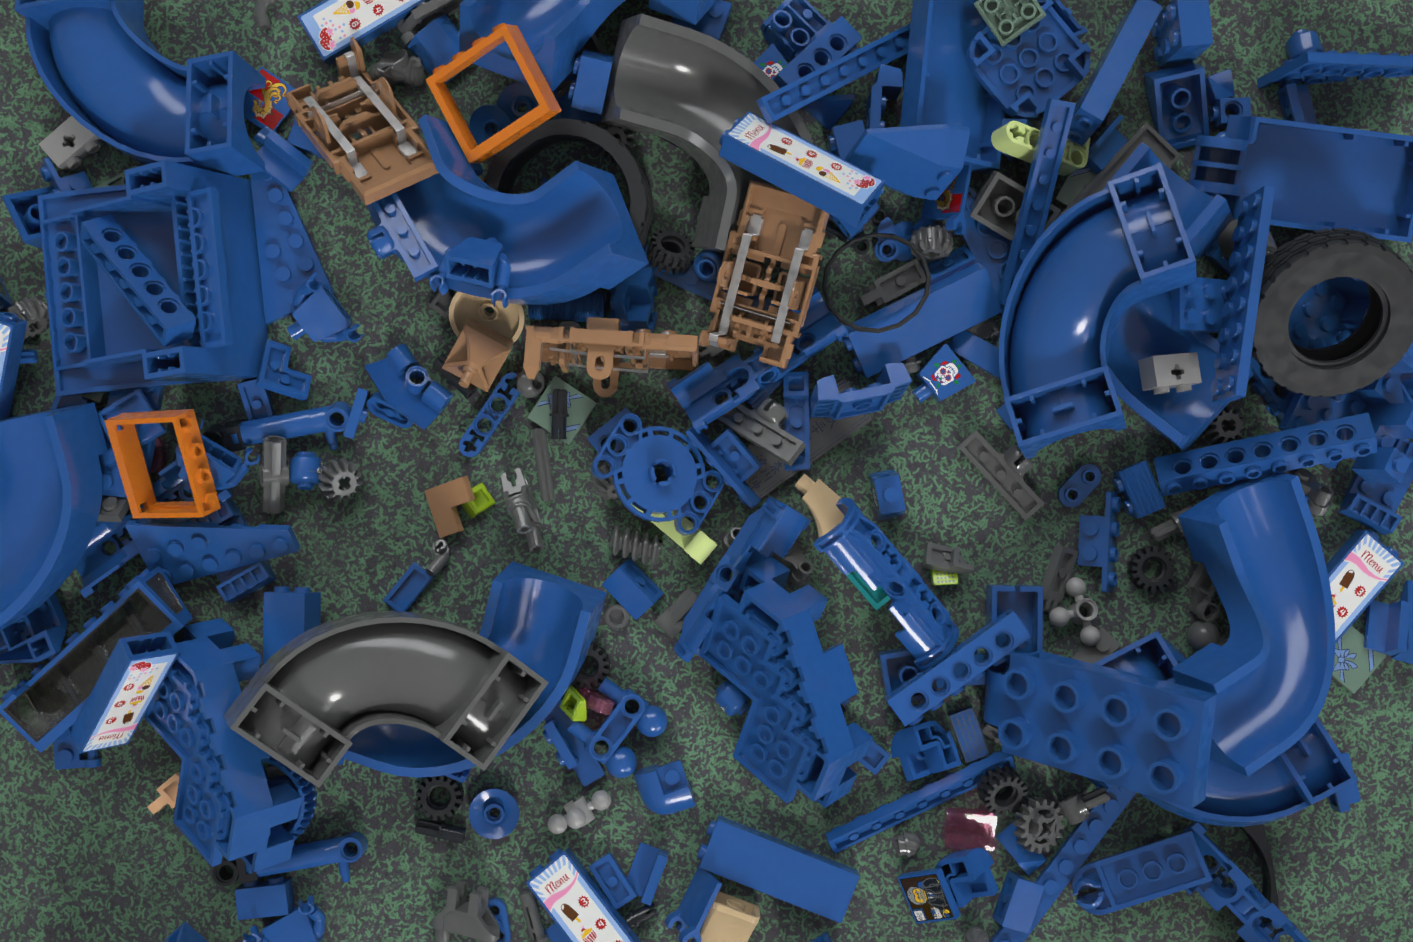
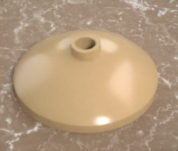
M457 291L450 303L449 321L457 337L468 318H471L514 343L523 330L525 311L523 305L508 303V306L503 308L502 302L496 301L494 307L491 299ZM491 307L494 312L488 313L485 308Z

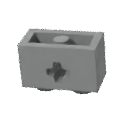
M70 116L42 140L39 146L59 168L69 172L79 168L83 162L82 160L88 154L96 153L104 141Z
M1197 352L1156 355L1138 360L1143 391L1153 390L1154 394L1170 392L1169 388H1175L1176 392L1192 390L1191 385L1202 383Z

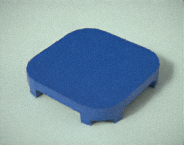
M1037 0L1046 13V17L1004 47L1000 46L988 26H986L973 38L966 52L967 65L973 75L1001 109L1013 119L1032 120L1045 112L1048 98L1059 100L1084 79L1090 71L1091 49L1088 43L1084 45L1053 9L1052 5L1054 2L1052 0Z

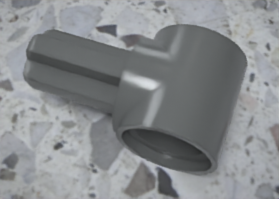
M1192 505L1183 506L1178 512L1172 511L1168 521L1151 528L1150 534L1153 540L1158 542L1173 534H1177L1180 537L1185 536L1178 516L1192 508Z
M1100 787L1084 795L1081 792L1072 791L1068 793L1069 796L1066 798L1062 796L1057 802L1069 824L1074 825L1086 820L1090 816V809L1109 801L1110 796L1105 787Z

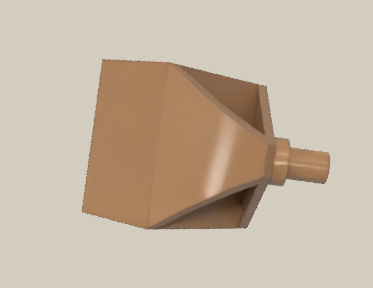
M468 318L442 368L460 377V386L468 388L471 383L488 392L511 351L513 341Z

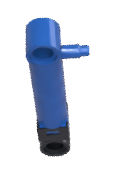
M337 401L325 407L249 421L244 419L229 421L224 426L214 424L202 435L210 440V435L218 437L220 446L226 447L230 452L245 450L247 446L263 443V438L271 435L288 439L325 432L330 450H336L338 445L335 432L345 430L347 422L349 423L352 408L348 403ZM333 413H341L344 417V420H336L333 416Z
M352 832L346 836L294 845L290 860L253 872L241 857L232 861L224 858L221 864L214 867L213 878L218 884L228 886L238 879L240 883L256 881L264 876L338 863L342 882L345 883L350 881L349 863L357 861L366 852L368 841L363 834ZM348 842L355 843L358 847V852L351 851L348 847ZM225 865L231 866L234 871L233 875L226 872Z

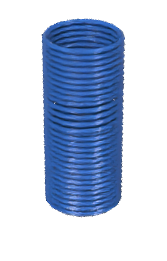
M593 291L586 296L564 303L528 306L529 319L537 318V320L556 319L559 321L586 322L587 317L605 318L606 292Z

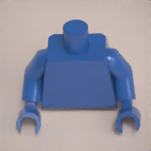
M467 237L458 245L446 249L437 270L439 274L431 277L429 281L430 287L434 292L438 286L442 295L448 292L449 286L445 278L492 289L494 286H497V289L491 293L493 306L495 307V302L499 298H503V308L508 306L505 288H508L511 265L508 256L503 254V245L496 238L489 237L484 240Z
M314 272L297 289L292 302L294 307L292 315L296 322L287 327V331L294 340L307 333L313 342L320 340L326 343L349 340L354 343L365 336L364 333L358 334L356 332L360 325L355 323L349 328L352 318L325 285L326 281H316L315 277L318 274Z
M204 418L201 421L199 430L203 427L205 423ZM201 434L216 490L235 487L249 471L248 467L256 465L260 461L259 453L254 459H248V455L253 450L250 447L244 451L245 460L241 463L242 458ZM178 444L175 450L176 462L181 468L178 476L185 481L183 484L184 490L192 494Z
M310 895L305 903L299 899L298 907L294 908L288 915H282L268 923L261 930L262 933H259L257 926L250 927L251 935L243 933V941L321 942L325 933L326 915L314 904L315 898Z

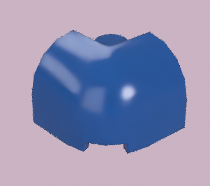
M643 267L609 290L611 295V311L608 318L619 319L621 331L629 330L636 332L637 329L651 330V333L654 331L658 316L657 312H653L654 296L658 295L652 267Z
M927 721L898 731L892 739V758H900L907 782L962 765L950 731L946 732L937 724V721Z
M681 759L661 766L654 764L634 771L633 776L640 797L645 806L652 812L668 815L697 806Z
M971 848L955 851L944 856L935 866V868H942L958 908L964 907L973 898L993 896L999 891L990 869L994 861L985 849Z

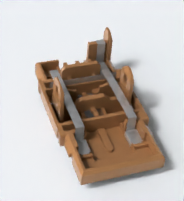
M351 37L350 45L352 51L335 58L339 72L338 82L333 84L332 81H329L328 86L322 89L320 86H317L315 95L311 91L310 84L287 92L285 97L288 106L295 114L297 124L302 128L305 135L329 166L333 168L335 174L341 173L344 179L352 184V188L364 204L368 205L439 172L433 163L427 144L420 136L417 124L394 98L387 80L381 77L374 81L365 68L362 50L357 41ZM358 132L363 138L356 141L352 134Z
M750 180L743 209H740L737 231L731 230L723 262L718 272L717 284L710 307V312L715 313L714 318L710 322L709 329L702 330L698 342L699 346L712 345L735 352L739 339L764 347L762 356L759 357L760 362L783 369L787 368L788 359H791L794 348L792 343L795 337L800 338L801 336L799 332L800 327L804 326L820 266H818V263L823 255L819 254V248L823 244L829 213L781 188ZM731 254L737 255V258H732L730 261ZM765 257L771 259V262L766 270L765 280L762 279L765 271V265L746 260V258L763 263L765 261ZM776 261H781L780 268L787 269L789 272L781 271L777 283L771 282L772 270L775 267ZM798 273L805 274L811 277L807 278L804 276L798 275ZM760 287H763L759 296L758 308L752 306L754 300L737 295L757 296ZM768 289L775 290L771 303L780 307L770 305L768 311L764 310L765 296ZM788 309L801 310V313L789 311Z
M587 317L586 329L570 327V330H565L563 326L552 328L526 325L523 367L527 379L536 378L538 371L541 369V362H551V365L559 364L563 373H568L569 366L587 368L589 376L593 378L594 391L597 395L604 398L611 397L616 393L619 371L648 373V368L693 371L699 367L698 336L678 335L677 332L671 330H664L662 334L651 333V330L637 329L636 332L629 330L621 331L620 320L613 318ZM584 355H587V364H586V365H583V356H584ZM620 358H628L631 362L620 363ZM610 376L609 388L603 389L601 387L602 380Z

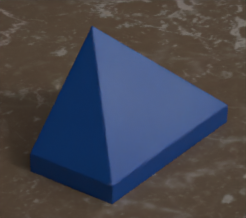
M854 94L824 96L804 106L803 109L823 127L831 130L853 105Z
M1012 822L995 837L1029 876L1047 859L1042 853L1030 852L1017 843L1020 837L1015 836L1014 832L1018 830V827L1013 825Z

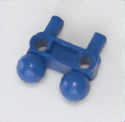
M606 677L598 687V690L615 702L613 710L598 730L592 731L582 722L572 721L567 731L583 742L584 750L603 765L605 764L607 771L612 776L626 778L634 773L637 767V757L632 749L626 746H619L635 724L638 730L647 737L661 735L668 725V718L666 712L661 707L649 705L645 699L630 688L623 690ZM635 699L639 702V708L636 712L630 713L626 711L625 703L628 700ZM599 740H604L608 743V750L604 753H598L594 749L595 743Z

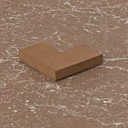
M468 475L425 490L424 492L439 537L442 538L463 531L464 529L456 506L475 500Z

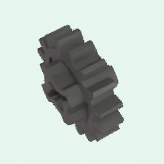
M1037 797L1036 800L1029 798V805L1021 804L1022 813L1016 812L1019 820L1013 822V825L1018 827L1014 835L1020 837L1017 843L1022 845L1025 850L1041 854L1042 850L1049 852V845L1054 847L1057 845L1056 837L1062 838L1059 829L1064 828V825L1060 824L1064 815L1058 813L1061 808L1054 805V801L1042 797Z

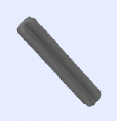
M536 428L532 430L540 496L543 502L553 501L555 494L546 430L544 428Z

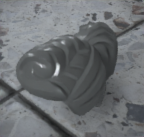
M400 49L396 53L386 51L382 59L369 69V75L374 81L384 77L390 86H397L403 83L408 88H417L424 82V69L420 57L411 56L409 58L405 49Z

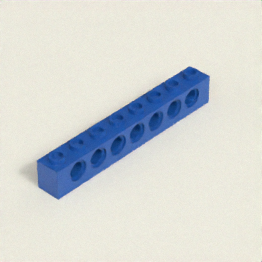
M1363 413L1156 457L1154 462L1162 496L1177 495L1191 490H1202L1220 484H1230L1245 479H1256L1260 476L1274 473L1280 474L1299 468H1310L1314 465L1328 462H1339L1343 459L1358 456L1364 457L1377 453V442L1369 413Z

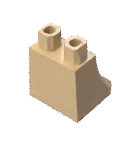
M804 474L794 487L804 495L801 500L811 512L819 538L831 531L844 519V514L836 506L841 497L820 479L814 482Z
M719 891L700 929L701 942H748L760 919L759 905Z

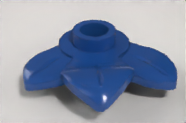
M886 217L879 223L876 232L895 234L909 241L913 231V223L903 221L894 225L892 220ZM877 237L878 241L874 246V254L878 260L891 262L896 259L905 262L915 257L911 254L909 246L893 238ZM884 245L889 247L887 254H884L882 251Z

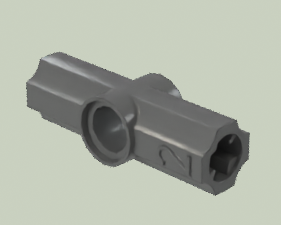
M277 435L263 438L262 464L259 465V481L262 487L261 509L263 512L270 514H280V512L285 511V485L289 483V469L286 463L287 440L285 437Z

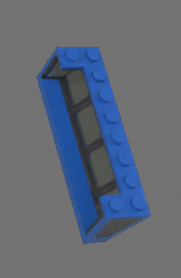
M159 566L151 572L145 569L140 575L132 579L118 594L120 599L116 603L111 600L100 610L103 615L98 619L94 616L82 626L85 629L82 634L76 632L67 639L65 643L68 646L49 657L50 662L46 666L41 663L30 673L33 676L31 680H22L1 697L4 702L0 705V714L40 753L77 721L120 638L170 631L173 636L193 618Z

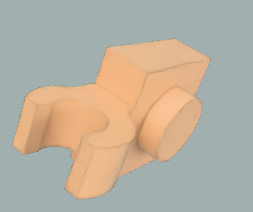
M180 772L175 773L156 789L161 796L147 807L153 815L168 804L172 809L175 808Z

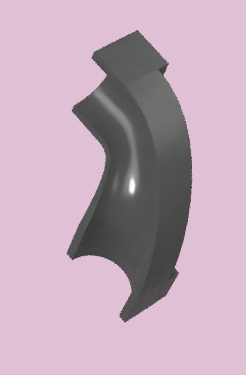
M642 13L621 20L600 122L664 138L686 151L701 166L707 176L710 190L709 196H703L693 247L725 254L731 230L737 231L740 209H743L750 180L775 186L720 157L721 145L719 140L725 130H730L736 119H741L748 111L764 118L756 101L780 89L778 85L744 55L709 35ZM797 110L773 122V124L813 144L812 138ZM765 257L764 263L746 258V260L769 265L771 262V259ZM776 261L775 267L780 268L781 261Z
M367 612L325 622L289 641L259 669L223 716L230 729L318 788L353 744L350 739L359 731L379 724H401L429 732L485 771L549 682L509 652L487 638L457 623L414 612Z

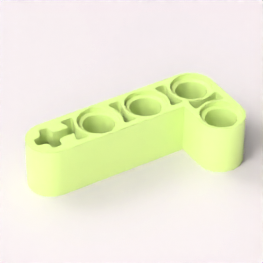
M1010 121L992 133L991 142L998 151L1032 164L1040 130L1018 121ZM1067 138L1059 175L1066 176L1087 164L1090 138L1083 147L1071 142Z
M651 514L653 517H665L663 514ZM686 517L682 518V527L685 530H691L693 523ZM674 520L669 522L651 521L700 564L706 560L718 545L700 529L690 535H681L674 527Z

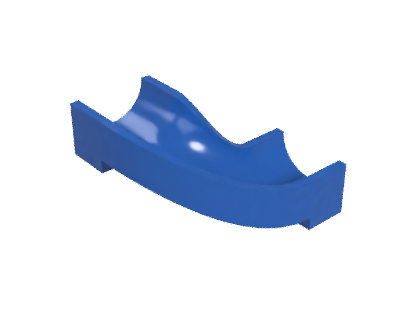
M15 0V11L25 17L26 38L31 57L40 77L61 106L97 137L143 165L166 160L231 176L265 171V161L257 154L249 139L244 120L243 106L246 91L266 88V78L233 50L187 59V66L166 59L154 47L145 32L143 23L144 0Z
M464 0L460 3L459 52L469 50L473 47L472 43L475 40L489 36L493 33L492 29L501 23L517 25L553 92L573 71L577 53L603 21L626 0ZM649 0V9L696 25L717 0ZM506 40L472 63L528 84Z
M427 114L418 119L433 163L439 173L396 193L438 267L446 249L458 245L467 237L484 240L489 237L496 238L503 245V254L508 256L511 265L508 288H505L508 303L530 306L568 302L586 296L600 287L610 290L649 264L614 174L579 161H574L532 192L525 194L501 193L488 186L478 177L483 173L481 164H469L448 122ZM372 203L368 204L369 213L377 227L381 223V219ZM396 254L404 262L402 257L399 254ZM439 271L427 276L426 278L430 279L434 275H438ZM445 278L450 289L486 299H491V293L497 289V286H494L492 289ZM499 298L496 301L502 302L503 298Z
M1141 142L1111 180L1161 163L1195 258L1199 260L1234 219L1227 200L1219 194L1215 197L1205 194L1187 183L1169 169L1153 153L1150 147ZM1172 290L1143 299L1132 305L1123 314L1115 328L1110 343L1108 357L1109 373L1116 394L1148 425L1184 452L1191 447L1228 404L1212 403L1211 385L1216 376L1214 362L1217 354H1219L1220 343L1207 332L1172 330ZM1197 352L1202 383L1191 385L1192 390L1176 392L1175 388H1169L1170 392L1154 394L1153 390H1142L1138 360L1156 355ZM1251 368L1249 369L1248 380L1254 375Z
M1161 163L1108 181V188L1086 197L1069 208L1038 238L1014 278L1001 322L999 369L1006 408L1018 446L1025 459L1036 457V453L1045 446L1075 434L1097 429L1120 431L1127 428L1108 368L1109 348L1115 328L1123 314L1135 303L1197 282L1196 259Z
M95 403L13 416L0 420V630L29 615L58 590L82 558L93 536L102 500V472L98 455L108 452Z
M1274 473L1260 476L1256 479L1232 482L1178 516L1193 560L1204 563L1223 603L1230 624V635L1223 646L1210 643L1171 670L1178 685L1217 694L1209 760L1247 777L1288 750L1314 724L1324 706L1334 668L1335 619L1324 554L1299 476L1285 473Z
M514 561L493 580L479 635L512 654L549 682L496 756L502 754L531 733L553 710L574 681L586 659L590 644L596 636L607 592ZM379 724L359 731L350 739L353 744L342 757L377 771L396 776L416 778L443 776L476 766L433 734L419 728L401 724Z
M1158 631L1093 663L1177 684L1171 669L1178 665ZM1317 717L1314 724L1299 741L1248 777L1209 760L1205 800L1193 808L1140 794L1163 809L1187 819L1217 826L1243 827L1261 825L1285 818L1359 780Z

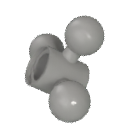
M1073 577L1068 580L1066 591L1070 596L1074 597L1076 603L1072 604L1068 611L1063 607L1052 609L1049 614V620L1056 627L1067 625L1069 619L1075 624L1083 625V629L1080 632L1081 641L1087 646H1094L1098 644L1101 638L1100 631L1091 624V620L1096 618L1098 614V606L1093 600L1083 597L1086 591L1085 582L1081 578ZM1079 606H1083L1087 610V617H1083L1079 613Z
M598 790L592 795L591 801L588 803L583 795L577 797L575 802L573 800L563 806L567 814L552 815L547 823L548 829L554 834H561L566 830L567 825L573 829L585 826L595 819L592 812L593 809L602 811L610 806V794L607 791Z

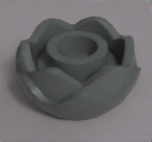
M523 368L517 375V390L526 398L538 396L545 384L543 375L538 371L535 379H527Z

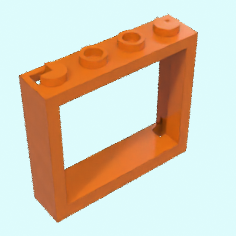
M501 23L492 29L493 33L487 37L475 40L472 43L473 47L467 51L455 54L452 57L453 61L447 65L438 66L432 71L433 75L425 79L469 164L483 163L562 111L517 25ZM506 40L539 106L477 145L445 82Z
M194 409L128 412L104 420L133 518L205 517L221 508ZM173 422L194 501H156L135 424Z

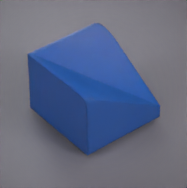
M1230 69L1205 78L1206 95L1210 105L1220 98L1235 96Z

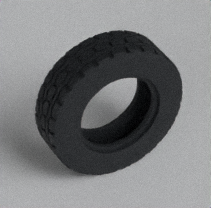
M1327 228L1298 236L1277 248V251L1271 253L1265 259L1252 356L1267 376H1270L1271 380L1281 387L1284 386L1285 389L1297 394L1301 393L1302 395L1313 397L1343 395L1361 389L1384 376L1403 358L1404 353L1408 351L1413 342V271L1401 257L1387 245L1383 244L1382 241L1372 235L1367 236L1365 232L1354 229L1349 231L1347 228H1332V230ZM1337 277H1352L1365 281L1369 292L1368 310L1360 326L1349 337L1325 348H1305L1291 342L1288 330L1290 315L1295 304L1306 291L1322 281Z

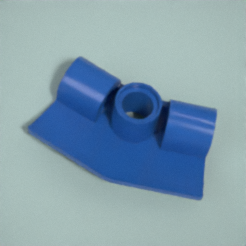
M406 344L394 347L388 352L385 359L365 365L367 373L387 404L423 430L439 416L454 395L438 382L428 377V372L419 366ZM418 378L422 383L414 384L410 379Z

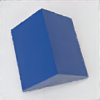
M52 187L3 195L2 200L23 242L41 248L42 239L37 196L51 194Z

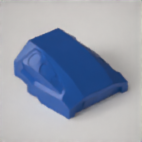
M785 0L762 23L760 29L766 42L769 45L774 44L785 60L792 61L833 23L831 21L828 22L807 0Z
M444 15L434 19L418 32L409 43L408 48L415 57H420L423 67L430 75H433L432 71L435 68L447 65L453 61L452 57L459 53L460 32L448 16ZM457 73L455 76H453L452 78H450L449 80H447V81L445 82V84L447 85V84H448L454 77H456L459 73Z

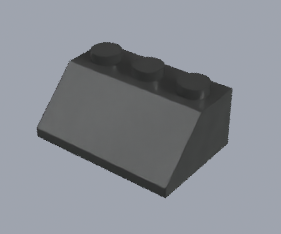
M992 170L978 189L969 216L1012 241L1025 188L998 171ZM1050 204L1043 233L1055 221L1061 211L1052 204Z

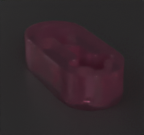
M587 687L580 688L579 693L586 699V706L601 714H611L615 703L613 700L596 690L587 689Z

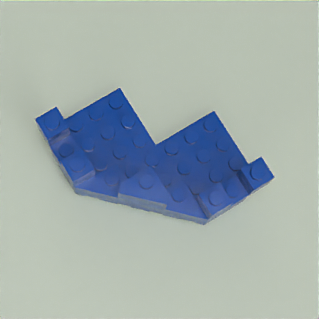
M1360 227L1347 228L1349 231L1354 229L1364 232ZM1337 277L1322 281L1306 291L1297 301L1290 315L1288 330L1291 342L1305 348H1325L1349 337L1360 326L1368 310L1369 292L1365 281L1352 277ZM1413 342L1408 351L1404 353L1403 358L1388 373L1361 389L1329 397H1313L1295 393L1278 429L1283 431L1369 413L1376 435L1377 453L1364 457H1353L1352 459L1355 462L1351 469L1367 482L1401 483L1411 460L1393 447L1396 439H1413V403H1404L1400 373H1413ZM1338 462L1323 463L1326 468H1336Z
M772 556L746 567L739 586L744 591L740 604L726 593L718 597L711 618L714 624L704 639L699 655L753 700L733 757L786 804L794 800L799 789L813 802L817 801L826 808L850 792L857 774L848 766L865 757L873 737L855 722L847 726L840 703L856 695L858 689L843 644L834 645L824 651L822 650L813 622L821 618L828 599L810 585L788 593L784 587L790 570Z
M222 618L185 625L182 642L176 643L180 653L144 716L149 724L182 759L173 823L211 867L221 864L222 856L228 861L241 857L253 872L290 860L294 838L281 824L298 818L302 797L288 783L272 788L268 787L261 760L272 756L230 729L223 716L241 693L239 682L252 679L259 671L261 655L248 643L232 646L235 638L234 629Z

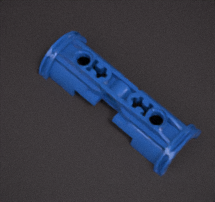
M815 286L804 326L800 327L799 332L801 336L800 338L795 337L792 343L794 348L791 359H788L787 368L783 369L760 362L759 357L763 353V349H761L745 361H742L739 355L736 354L714 369L707 361L680 380L675 377L667 383L698 434L702 433L701 430L703 428L708 429L707 424L726 414L756 393L763 391L835 340L840 342L842 337L847 338L849 336L844 325H840L827 308L825 301ZM788 309L789 311L801 313V310ZM804 341H813L811 346L801 349V344ZM795 348L797 349V351H798V353H799L798 355H796V353H795V351H794ZM731 390H734V392L736 393L735 396H733ZM720 396H729V399L727 401H725L721 405L717 404V400Z
M176 460L158 472L162 477L152 484L157 502L175 501L180 497L184 501H194V498H190L183 488L185 481L178 476L181 468L177 465ZM233 487L216 490L218 499L221 502L234 495ZM125 514L122 522L98 521L93 536L82 558L75 567L82 577L83 588L80 590V593L84 598H87L98 589L100 581L139 554L132 538H126L123 541L118 539L127 535L128 531L125 524L128 520H137L138 523L161 521L162 524H177L191 518H133L132 514ZM108 541H112L116 545V551L112 555H108L104 551V545Z
M768 497L762 508L748 517L684 618L681 636L673 647L676 654L684 662H690L694 654L700 656L704 639L714 624L711 618L718 597L726 593L740 604L743 595L740 594L742 589L739 586L746 567L771 557L773 552L784 559L802 530H806L811 520L772 497ZM731 572H732V573H733L732 579L729 580V576H730V574H731Z
M851 498L839 499L836 506L844 514V519L827 534L817 538L813 545L820 553L825 552L844 575L856 571L872 591L876 590L880 585L892 599L888 610L904 627V629L897 631L895 635L915 658L914 664L920 671L937 664L955 646L959 637V628L950 618V613L879 527L863 515L860 508ZM871 538L876 543L875 547L872 544Z
M1194 821L1182 831L1185 832L1192 829L1203 856L1211 855L1217 861L1216 866H1208L1213 881L1185 889L1189 895L1196 890L1216 911L1226 905L1244 923L1236 932L1245 942H1281L1279 937L1283 934L1291 936L1294 942H1311L1273 903H1269L1253 886V882L1205 834L1207 831L1205 826L1200 822ZM1222 866V867H1223L1222 872H1219L1218 875H1216L1215 873H1216V872L1220 869V867ZM1225 877H1230L1233 883H1224ZM1265 917L1270 918L1272 922H1267L1265 924L1262 922V920ZM1274 929H1278L1276 934H1273Z

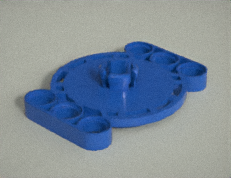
M633 413L625 414L617 421L591 464V472L596 478L606 479L612 476L617 496L623 505L634 515L653 522H669L674 520V527L681 535H690L699 529L724 485L719 471L710 470L705 472V465L700 452L689 442V439L684 434L663 426L642 429L640 418ZM625 419H630L635 423L634 432H628L624 429L623 422ZM653 431L666 432L667 435H653ZM646 432L645 438H642V433ZM673 436L680 438L687 445L684 446L681 442L675 440ZM616 439L622 443L623 449L620 453H615L611 450L610 443L612 440ZM689 449H691V451L695 455L698 464H695V461L693 459V456L689 452ZM600 460H604L609 464L610 470L607 474L598 471L597 464ZM653 466H659L665 471V481L655 482L657 477L655 476V468ZM708 475L716 478L717 486L715 489L707 486L706 478ZM696 496H701L704 499L705 507L703 509L695 507L694 498ZM651 514H663L665 517H653ZM683 517H689L692 520L693 527L691 530H685L682 527L681 520Z

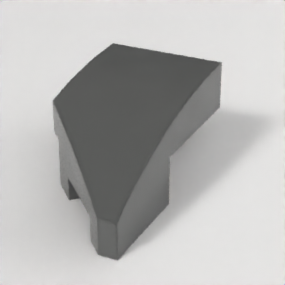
M932 542L925 544L922 568L970 574L974 571L973 565L971 563L968 565L960 555L961 550L958 546L952 549L951 547Z

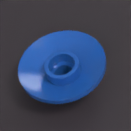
M516 82L503 89L498 97L496 106L506 111L512 122L539 106L528 84ZM521 105H525L527 107V111L525 113L518 112V108Z
M487 104L480 106L473 112L469 122V130L477 145H479L513 122L502 108ZM494 124L496 125L498 132L495 131Z
M498 788L486 789L473 799L469 808V820L473 829L482 837L500 839L509 835L516 827L519 820V807L515 798L507 791ZM498 808L500 814L498 816H493L491 814V809Z

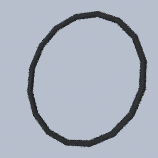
M872 232L852 238L834 252L825 266L821 288L827 308L840 323L860 332L882 333L900 328L919 313L929 296L931 274L926 258L912 242L895 234ZM872 237L893 238L909 246L921 259L926 275L924 296L915 310L899 323L882 328L859 327L843 319L831 305L826 288L829 269L839 253L854 242Z

